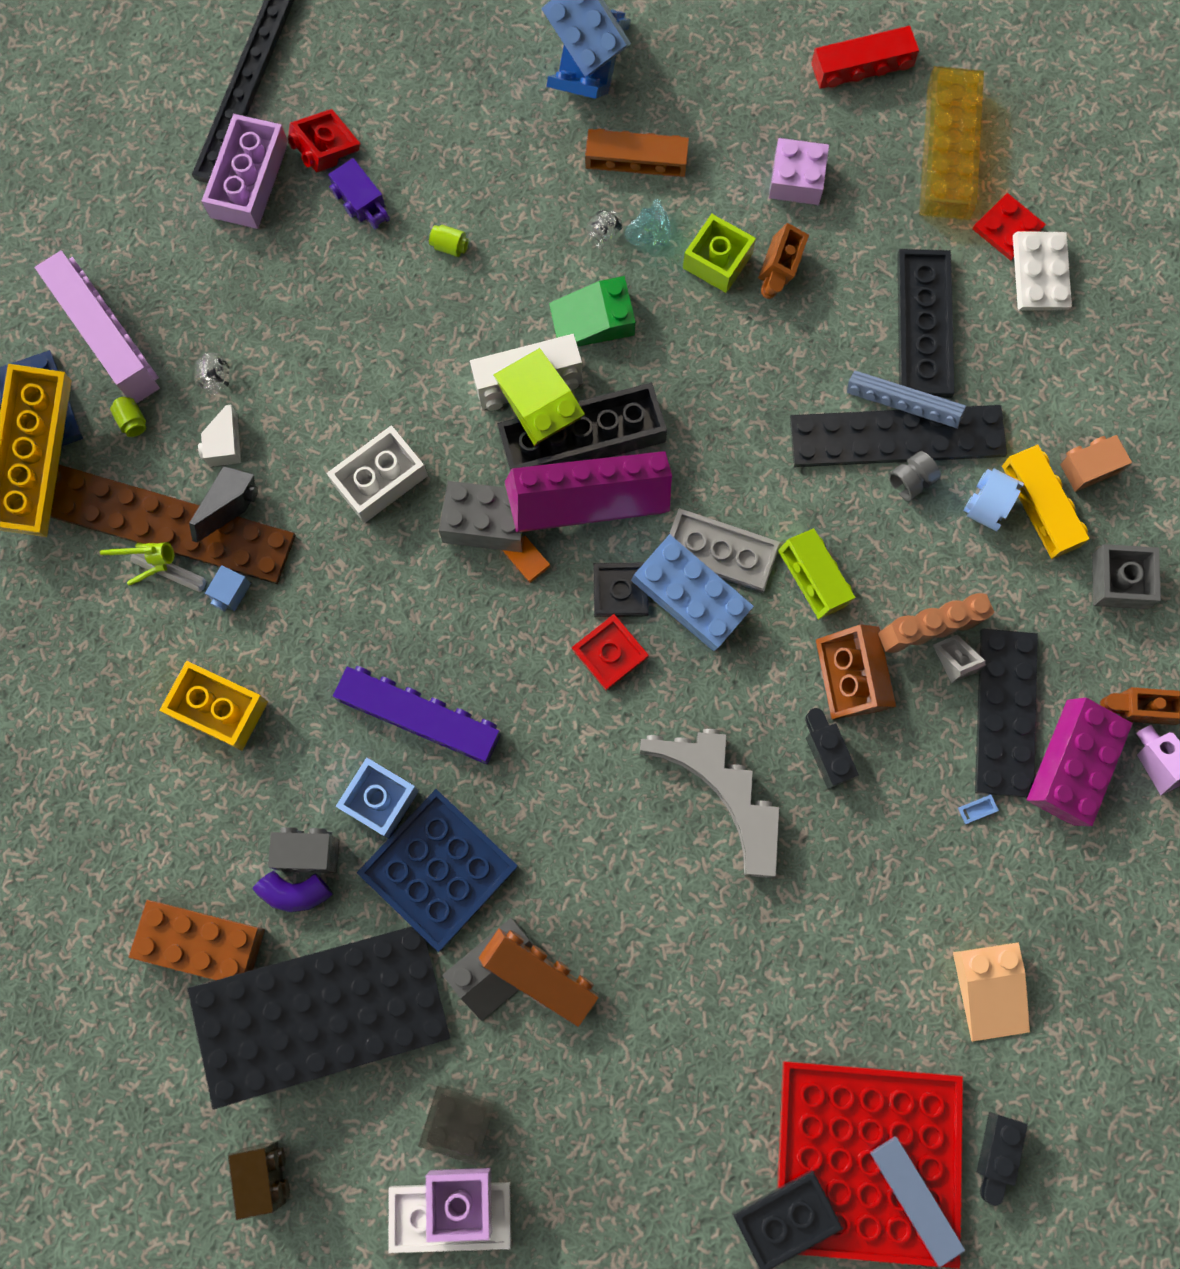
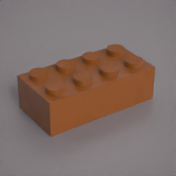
M146 900L128 958L218 980L254 969L265 929L157 901Z

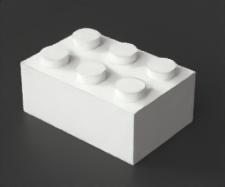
M392 425L327 473L334 487L363 523H366L428 476L424 464Z

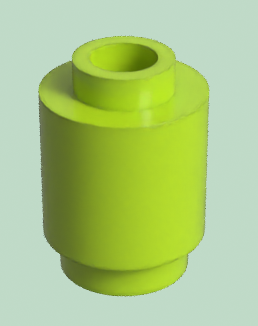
M445 225L433 226L429 236V245L434 246L435 250L456 257L467 251L469 239L466 238L464 231Z
M125 396L114 400L110 407V412L121 432L125 433L128 437H136L146 430V420L136 401Z

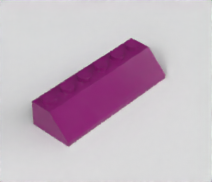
M666 451L512 468L505 480V486L517 533L667 513L670 511L672 474Z

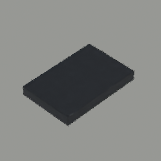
M812 1169L732 1213L759 1269H772L843 1230Z

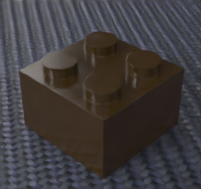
M278 1141L242 1148L228 1155L236 1220L273 1213L286 1204V1198L290 1196L288 1179H283L282 1166H285L286 1157L284 1148H279Z

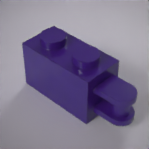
M354 158L328 174L332 184L329 186L332 194L337 200L342 198L345 202L343 206L351 218L356 216L360 223L367 219L375 230L379 228L378 225L380 223L390 221V217L384 209L385 203L381 192Z

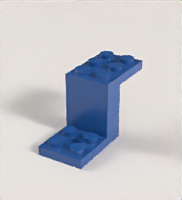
M610 10L622 30H629L631 19L625 18L624 12ZM564 45L559 71L554 75L548 76L546 87L595 99L607 95L610 90L616 56L592 75L585 77Z

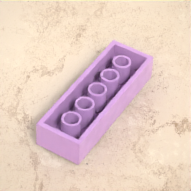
M59 251L34 267L126 397L133 398L138 403L160 389L155 382L159 377L73 257L68 259L62 251Z

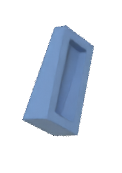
M992 795L958 808L965 824L999 811ZM964 809H966L967 814H968V816H969V818H970V819H968V820H967V818H966V816H965V814H964V811H963Z

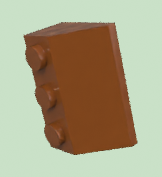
M860 624L816 639L831 719L877 713L896 707L885 651L878 635L880 632L879 626Z

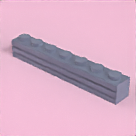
M858 371L853 372L848 383L847 393L954 428H958L966 405Z

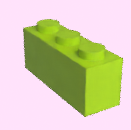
M814 528L789 538L778 550L818 620L841 610L856 598L851 586L845 581L839 571L836 561L832 559L826 549L823 539Z

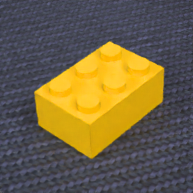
M186 661L159 711L243 751L268 701L253 691Z

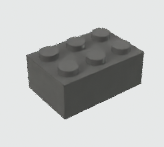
M455 481L447 482L439 527L442 543L514 552L523 551L525 532L516 533L506 487Z

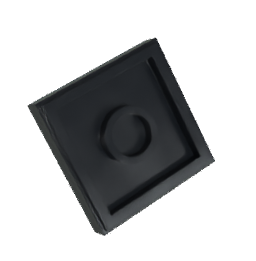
M645 562L593 563L594 617H611L613 614L616 617L649 616L648 595L631 581L633 575Z

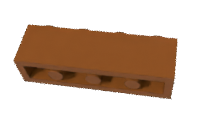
M588 129L585 169L685 177L689 138L679 135L664 136L654 133L641 134L630 131L618 132L605 129Z
M499 928L479 956L483 967L579 1027L599 998L592 989L594 984L582 975L576 978L569 974L571 969L562 962L556 960L555 963H552L546 959L548 955L535 945L532 948L527 947L523 944L524 939L514 931L509 930L506 933Z

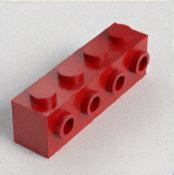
M905 26L817 47L814 49L811 65L819 88H833L843 83L858 82L864 78L883 76L889 72L903 71L914 67L919 48L911 26Z

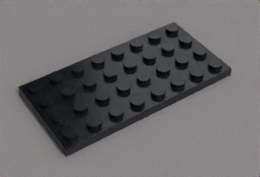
M412 926L187 988L213 1110L451 1039L426 940Z

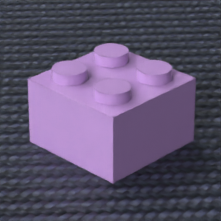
M778 138L769 198L819 205L823 192L829 145Z
M491 1168L430 1170L426 1175V1242L489 1240L492 1234Z

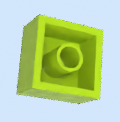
M711 213L685 251L683 269L727 293L753 255L756 238Z

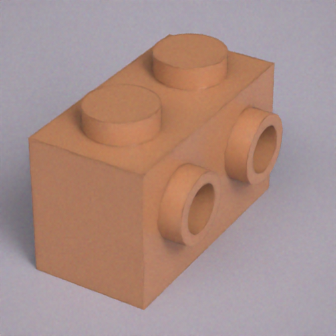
M1117 435L1107 439L1105 436L1099 437L1090 443L1091 446L1084 449L1078 446L1066 453L1067 457L1060 466L1075 492L1122 473L1132 463Z

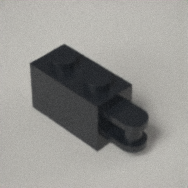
M811 709L805 717L806 725L810 731L806 740L827 789L829 790L854 780L859 774L837 724L829 725L821 709Z
M989 1112L976 1172L983 1176L980 1187L981 1198L993 1206H998L1003 1202L1006 1185L1015 1186L1028 1124Z

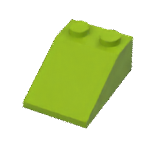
M540 348L493 374L534 446L580 420L585 415L567 384Z

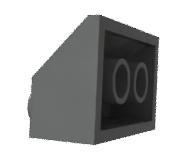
M510 918L499 927L506 933L512 930L524 939L523 944L527 947L532 948L534 945L513 918ZM497 930L442 975L460 999L481 1021L519 990L484 968L479 960V956Z

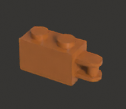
M788 222L773 236L758 276L759 279L764 281L761 293L766 299L775 297L795 277L809 234Z
M1131 687L1122 693L1109 694L1100 701L1101 706L1115 714H1120V717L1129 722L1165 725L1180 724V691Z

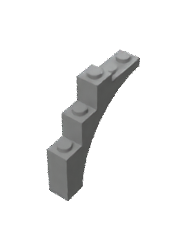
M703 729V733L698 732L696 743H691L689 738H674V742L663 741V737L657 735H648L646 739H641L640 754L663 758L681 765L700 777L716 792L728 809L738 830L743 850L744 876L774 878L776 876L779 807H772V802L755 801V805H751L753 771L746 770L744 765H729V769L724 768L726 735L720 734V730Z

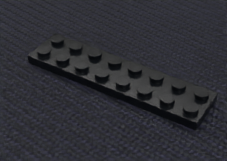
M1001 405L966 406L958 428L902 410L790 415L794 467L908 462L907 460L919 451L927 453L934 461L1007 456Z

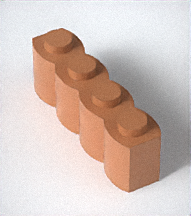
M977 593L970 595L963 601H950L940 608L922 610L915 616L899 617L883 628L878 635L885 652L896 653L910 645L924 644L934 637L943 638L957 630H969L994 614V610L987 594Z

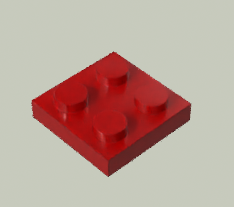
M1006 193L973 226L972 230L1012 261L1014 259L1013 235L1016 232H1041L1046 224L1010 194Z
M615 614L571 647L575 655L605 691L609 690L649 658L647 652Z

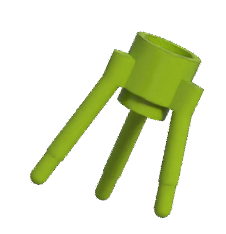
M168 542L159 544L137 543L135 545L136 548L100 551V555L144 554L146 562L155 566L127 582L128 585L138 583L157 572L166 571V564H170L174 560V550Z

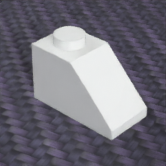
M226 405L201 433L202 443L198 444L199 456L205 460L209 467L241 463L238 415L232 405Z

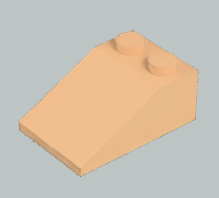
M1019 943L953 952L971 1041L1029 1033L1026 975Z

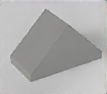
M958 635L933 644L951 683L977 673L986 665L985 660Z

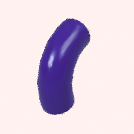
M272 871L261 878L252 888L257 896L272 908L290 913L311 910L333 895L332 890L316 873L302 883L293 884L282 879L276 871Z

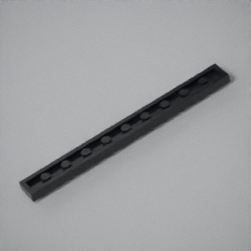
M294 0L263 1L192 172L194 180L204 183L209 182L233 114L247 116Z

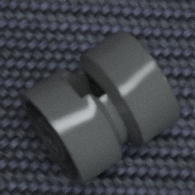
M919 451L907 460L908 465L901 464L888 475L894 489L902 484L907 487L899 493L906 501L912 500L922 493L923 488H929L941 478L937 464L923 451Z

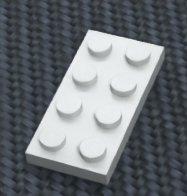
M510 1182L491 1183L492 1234L489 1240L426 1242V1185L390 1186L389 1253L511 1249Z

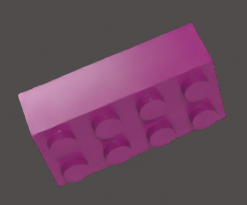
M1087 697L1067 700L1026 801L1071 825L1093 826L1133 723Z

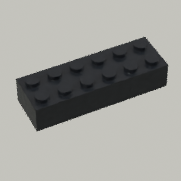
M650 382L579 401L578 404L585 415L580 420L535 446L518 418L497 423L509 471L512 468L609 458L665 443L667 428L653 383Z

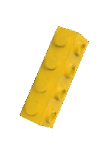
M1035 445L1009 456L1002 465V468L1007 475L1024 483L1019 489L1021 492L1018 498L1051 559L1080 548L1089 540L1087 527L1077 517L1074 503L1065 495L1062 489V482L1053 473L1047 454L1041 451L1039 445Z

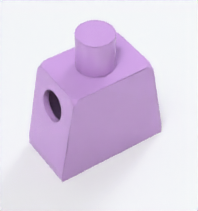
M1152 725L1141 729L1136 734L1145 747L1137 756L1160 795H1163L1180 786V741L1171 732L1159 737Z

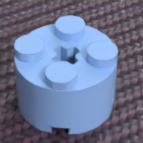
M995 468L992 471L987 469L976 486L980 489L978 495L974 493L970 497L963 511L968 513L967 517L994 531H998L1001 525L996 522L998 519H1006L1021 492L1019 489L1024 483Z

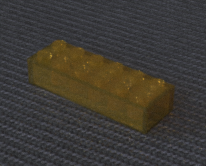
M934 66L927 83L919 215L970 220L977 206L984 82L983 70Z

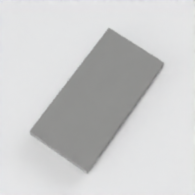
M680 508L670 531V535L720 578L764 593L781 542Z

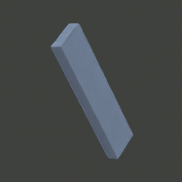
M893 1137L871 1151V1156L936 1264L941 1267L964 1252V1247L897 1137Z

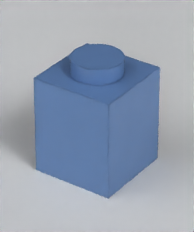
M221 565L205 594L212 600L210 604L224 612L227 608L235 611L251 583L246 577Z

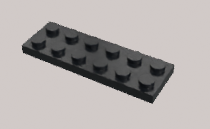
M899 249L897 253L899 385L937 397L952 398L954 395L951 250Z
M986 628L980 630V656L985 660L986 665L979 670L975 793L1027 798L1034 783L1038 633Z

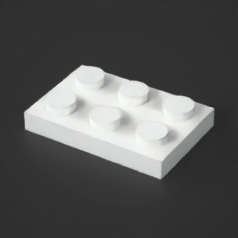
M1016 232L1013 235L1018 310H1069L1072 307L1066 232Z

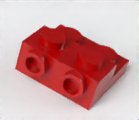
M333 109L290 122L289 134L287 136L291 149H298L302 154L304 165L308 168L312 167L316 173L337 166L338 158L359 151L361 144Z

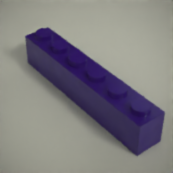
M356 666L355 669L346 667L333 694V697L338 702L488 765L501 736L500 731L496 729V724L482 719L481 723L471 719L472 714L459 708L455 712L445 708L447 704L436 698H431L430 701L420 697L421 693L415 689L406 687L405 690L397 688L395 687L397 683L386 677L381 676L380 680L370 676L372 672L360 666Z

